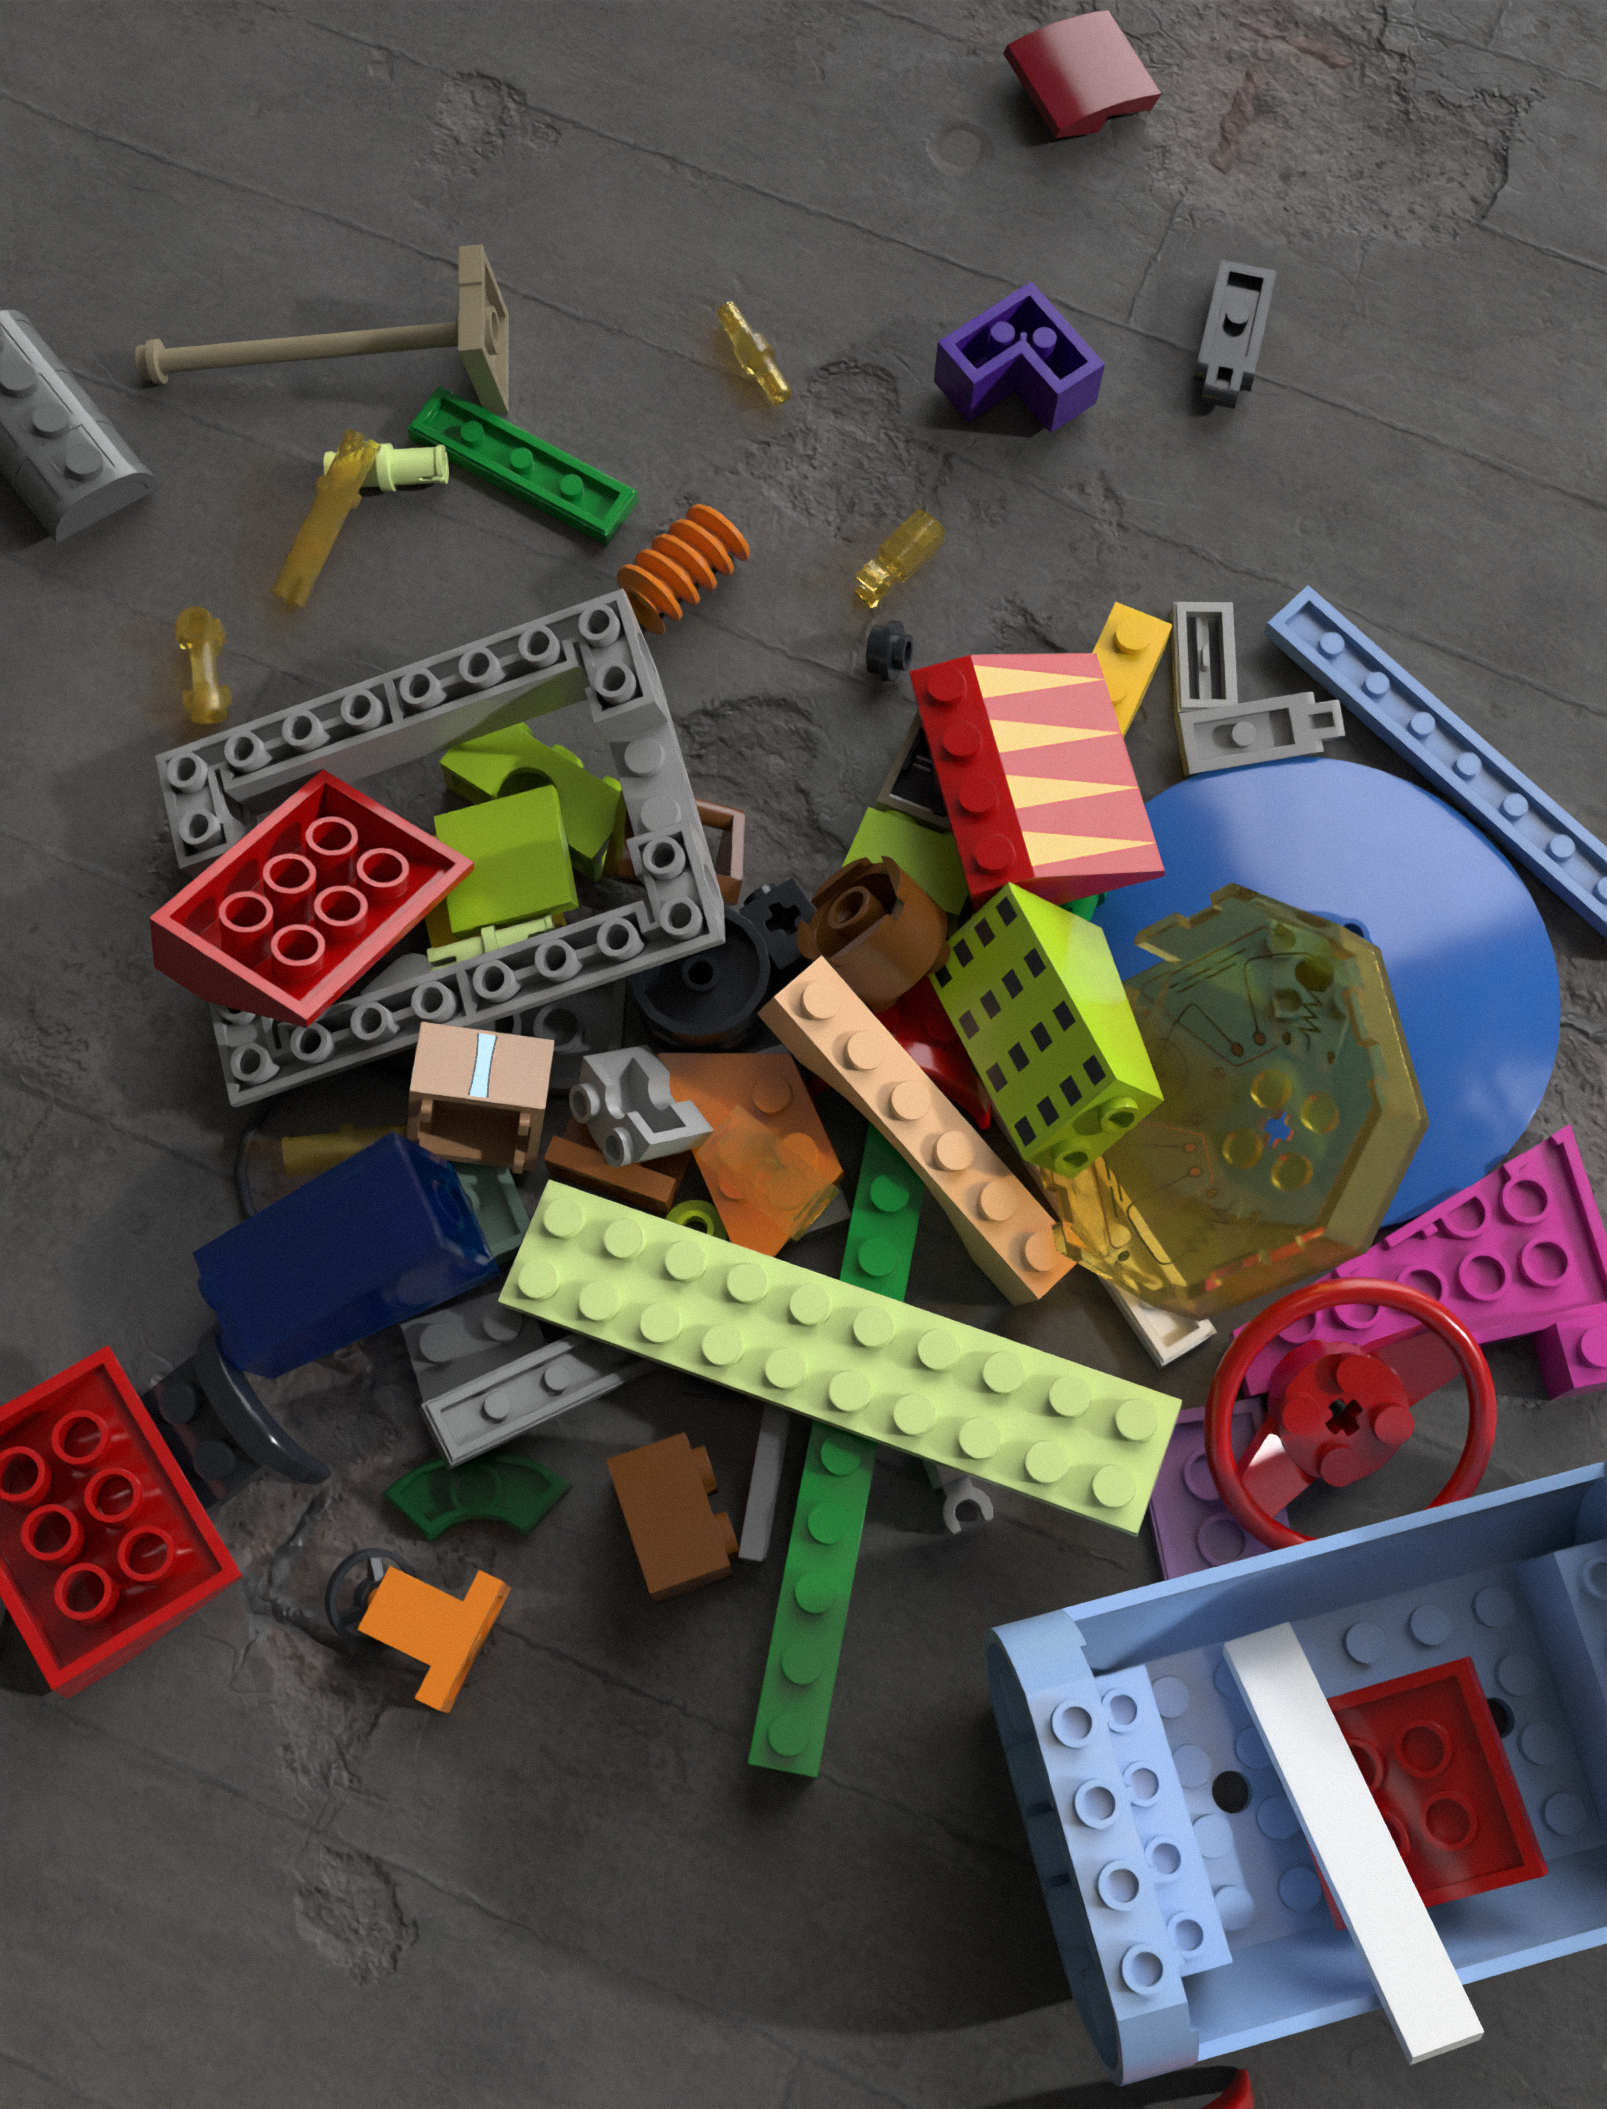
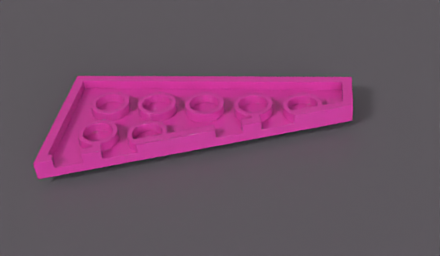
M1567 1125L1527 1152L1518 1155L1496 1171L1476 1182L1470 1188L1466 1187L1385 1237L1371 1248L1336 1267L1332 1272L1314 1283L1343 1277H1375L1412 1286L1432 1296L1452 1311L1468 1328L1480 1347L1535 1335L1555 1322L1607 1313V1235L1571 1125ZM1371 1304L1340 1305L1312 1313L1282 1330L1257 1355L1241 1382L1245 1398L1251 1399L1269 1395L1273 1384L1269 1380L1272 1370L1289 1351L1311 1340L1323 1339L1325 1342L1344 1341L1351 1344L1354 1342L1363 1346L1373 1340L1422 1323L1403 1312ZM1249 1322L1237 1328L1228 1336L1230 1344Z

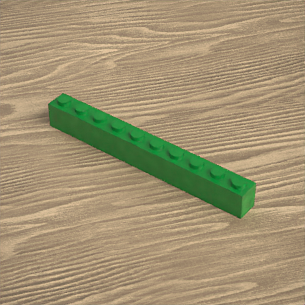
M869 1122L840 1281L904 1303L925 1183L898 1150L871 1122ZM814 1419L748 1765L811 1778L818 1777L878 1446L877 1442Z

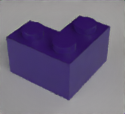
M1030 281L938 341L934 383L968 422H971L1015 392L1045 428L1052 433L1096 404L1105 363L1034 283Z

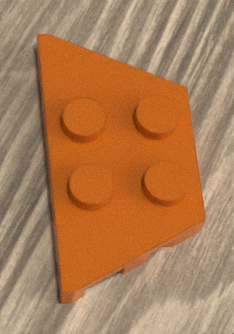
M656 1054L670 1073L669 1088L675 1102L691 1100L714 1129L713 1134L704 1146L691 1150L731 1243L775 1257L791 1236L795 1238L810 1220L811 1212L817 1203L827 1198L846 1175V1171L796 1060L791 1054Z

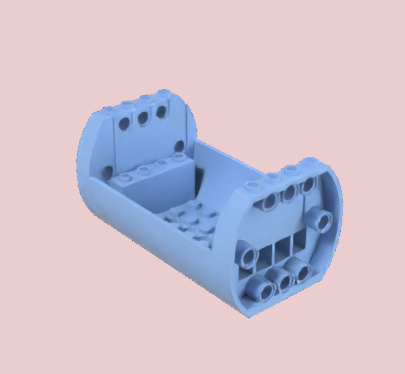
M1607 1461L986 1630L983 1646L991 1707L1068 1986L1094 2053L1112 2083L1119 2087L1193 2066L1201 2060L1383 2008L1348 1929L1336 1931L1302 1827L1279 1781L1278 1774L1223 1655L1224 1643L1286 1622L1290 1623L1326 1699L1471 1656L1486 1699L1498 1702L1505 1710L1507 1727L1500 1738L1549 1873L1537 1879L1426 1908L1461 1984H1468L1607 1943ZM1225 1771H1233L1239 1774L1248 1787L1247 1802L1241 1810L1235 1813H1228L1220 1809L1212 1796L1214 1780Z

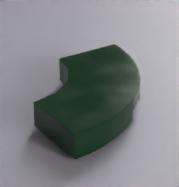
M487 1451L447 1470L441 1457L425 1462L396 1480L382 1495L433 1542L452 1527L477 1520L504 1523L528 1537L573 1486L555 1471L532 1459L509 1452Z

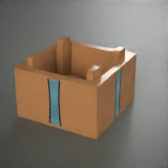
M421 1022L409 1091L406 1155L418 1156L417 1160L421 1161L435 1158L513 1169L512 1173L522 1174V1170L535 1172L555 1040Z

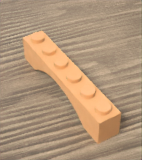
M822 955L757 1013L801 1064L817 1074L845 1097L898 1150L944 1209L959 1233L970 1257L1014 1307L1039 1300L1085 1256Z

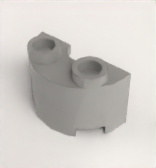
M648 1045L583 1056L579 1084L574 1085L570 1091L569 1102L574 1118L579 1123L587 1124V1128L598 1148L603 1152L605 1160L612 1167L617 1168L680 1154L690 1149L702 1147L714 1132V1129L691 1100L675 1102L669 1088L670 1073Z

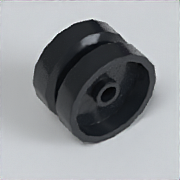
M724 906V944L630 975L633 996L638 1007L641 1022L656 1045L669 1053H741L755 1044L767 1026L757 1014L775 996L766 942L749 919L727 906ZM708 982L704 985H698L699 983Z

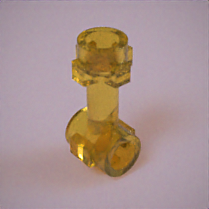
M199 606L189 607L179 614L176 625H174L175 638L182 649L189 650L194 689L182 692L184 707L187 711H190L191 719L196 723H219L228 717L227 705H233L229 686L218 684L215 658L220 654L224 642H226L225 629L220 619L213 618L205 608Z

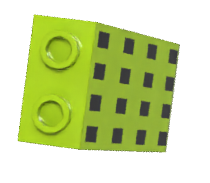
M1008 882L947 941L951 947V953L947 962L940 970L927 976L1025 1161L1071 1180L1074 1179L1164 1101L1102 928Z

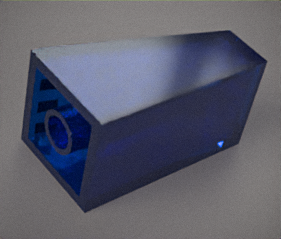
M394 1131L193 1252L201 1277L198 1278L200 1293L206 1303L215 1310L224 1333L220 1336V1344L225 1356L237 1369L271 1380L477 1287L501 1274L453 1164Z

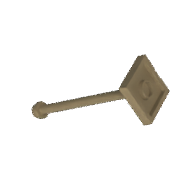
M483 245L459 246V312L455 322L165 349L160 339H149L145 345H138L136 347L135 361L140 378L143 381L152 380L157 385L166 384L169 373L458 346V352L482 408L495 415L509 414V312Z

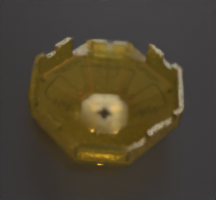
M1233 882L1209 894L1211 906L1188 918L1175 912L1138 931L1133 942L1134 945L1164 959V961L1122 982L1164 1101L1074 1179L1071 1180L1039 1166L1043 1188L1056 1193L1061 1218L1060 1222L1051 1225L1056 1251L1151 1306L1198 1322L1366 1254L1430 1125L1381 949L1335 922ZM1286 1112L1284 1124L1291 1128L1289 1136L1286 1140L1276 1138L1270 1147L1268 1144L1271 1134L1264 1130L1265 1125L1270 1118L1279 1120L1283 1113Z

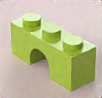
M524 722L449 748L439 761L446 786L474 805L552 784L559 791L571 865L593 881H598L602 875L609 840L613 832L621 791L619 781L609 776H604L602 780L583 769V764L579 758L565 747L554 744L550 748L535 739L531 729Z

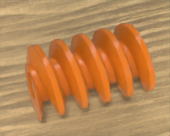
M696 504L688 509L685 519L681 518L670 525L668 534H661L653 539L651 550L644 549L638 552L634 559V565L627 564L618 570L616 576L619 589L623 588L626 592L638 621L650 632L662 635L665 633L666 628L659 614L663 613L671 620L679 621L683 616V612L676 599L680 598L690 606H696L700 602V596L693 584L697 583L705 590L713 591L717 587V581L711 569L714 568L724 576H730L734 572V565L728 554H732L740 561H747L750 556L749 545L738 529L720 512L709 506Z

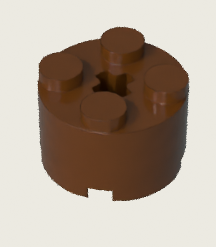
M881 856L883 862L875 864L867 857L860 858L834 873L817 890L810 901L817 908L810 924H806L801 919L797 930V944L802 955L811 963L815 962L822 955L859 999L875 1013H881L891 1008L898 997L914 986L925 974H933L940 970L947 962L951 953V947L945 941L948 927L945 911L892 858L887 856Z

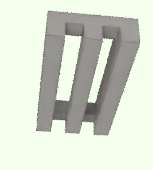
M1173 602L1170 610V624H1172L1171 649L1174 717L1180 713L1238 704L1233 602ZM1186 617H1194L1198 699H1190ZM1208 617H1218L1222 699H1212Z

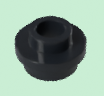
M889 620L885 626L874 625L867 641L866 666L869 673L880 674L883 681L895 682L900 672L907 671L911 665L913 638L910 634H905L901 621Z

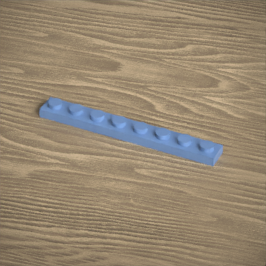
M1309 585L1267 623L1263 634L1607 939V847Z

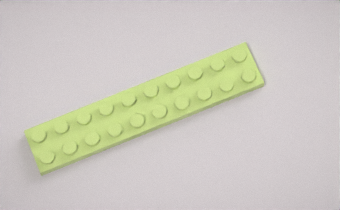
M550 1179L547 1182L498 1299V1302L508 1309L1135 1537L1138 1536L1182 1406L1181 1399Z

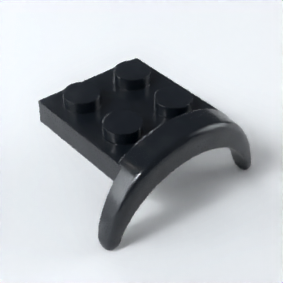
M231 1315L221 1318L204 1331L198 1341L196 1353L140 1397L208 1516L212 1515L270 1468L305 1484L317 1485L331 1476L329 1466L300 1447L274 1420L252 1389L238 1362L233 1347L232 1327L237 1321Z

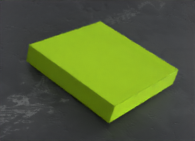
M552 784L434 816L437 839L474 862V871L446 896L452 934L457 938L463 939L479 935L482 928L493 925L498 930L544 918L545 915H555L579 908L559 791Z

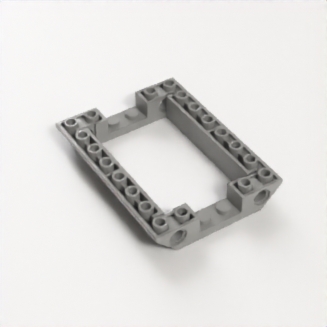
M623 588L155 756L179 869L195 879L258 825L256 816L277 809L322 769L348 784L588 699L594 724L609 741L635 836L626 840L635 874L645 885L652 908L651 910L641 900L332 1005L307 1028L208 1002L230 1105L237 1108L415 1048L418 1044L421 1022L471 1029L725 943L724 901L660 676L628 596Z

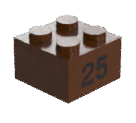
M683 1432L606 1459L649 1593L656 1605L733 1578L729 1561L738 1558L740 1549L727 1511L713 1515L707 1497L717 1494L719 1491L704 1445L691 1449L686 1433Z

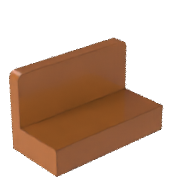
M572 1114L563 1137L560 1138L553 1135L544 1161L551 1176L667 1217L674 1207L693 1158V1153L690 1149L680 1154L617 1168L612 1167L607 1163L603 1152L598 1148L587 1128V1124L579 1123Z

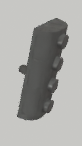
M0 310V472L54 541L58 543L156 491L160 486L155 476L147 466L143 465L119 435L114 425L79 385L66 365L58 359L38 334L29 319L16 310Z

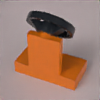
M367 1548L351 1554L334 1570L326 1587L325 1611L333 1629L346 1640L361 1646H377L385 1643L430 1665L414 1699L439 1711L450 1713L511 1587L505 1582L479 1570L464 1601H461L418 1580L411 1565L400 1555L382 1548ZM380 1557L393 1560L402 1571L389 1566L384 1576ZM367 1559V1578L361 1581L354 1591V1605L338 1616L336 1598L343 1578L355 1565ZM362 1619L357 1630L369 1636L353 1635L344 1627Z

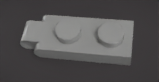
M1313 692L1185 712L1174 717L1184 777L1249 764L1324 753L1323 741L1335 740L1346 736L1339 700L1315 703Z

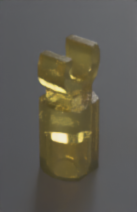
M917 509L878 547L877 558L866 563L856 574L855 579L861 584L854 591V595L871 609L875 607L898 580L906 582L944 545L946 531L943 526L926 511Z

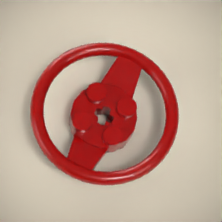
M1375 1277L1334 1278L1299 1288L1281 1297L1262 1310L1236 1336L1219 1363L1209 1388L1203 1424L1204 1447L1207 1465L1221 1500L1231 1515L1249 1534L1273 1551L1320 1539L1287 1528L1273 1517L1317 1478L1324 1479L1332 1486L1344 1487L1351 1484L1354 1480H1359L1381 1469L1399 1450L1401 1444L1411 1437L1414 1431V1419L1409 1412V1408L1461 1373L1465 1382L1469 1405L1468 1430L1464 1448L1450 1479L1441 1492L1423 1510L1471 1498L1489 1463L1497 1424V1401L1494 1383L1480 1346L1463 1322L1445 1305L1412 1286L1392 1280ZM1350 1304H1371L1388 1307L1403 1312L1422 1323L1373 1340L1363 1346L1354 1342L1351 1344L1344 1341L1325 1342L1323 1339H1314L1289 1351L1272 1370L1269 1380L1273 1384L1267 1398L1268 1412L1264 1411L1265 1422L1250 1442L1238 1463H1235L1231 1443V1423L1238 1390L1257 1355L1282 1330L1312 1313ZM1339 1399L1346 1405L1345 1409L1337 1418L1331 1419L1333 1415L1328 1407L1332 1402Z

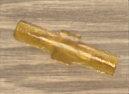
M730 301L723 304L717 310L716 316L736 345L734 355L747 374H754L774 405L778 406L786 403L792 397L793 390L773 361L775 358L774 350L761 332H754L735 302Z

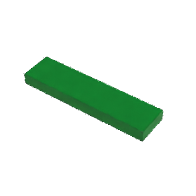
M438 385L407 428L410 440L423 447L444 445L448 460L606 546L612 541L638 503L637 490L441 385Z

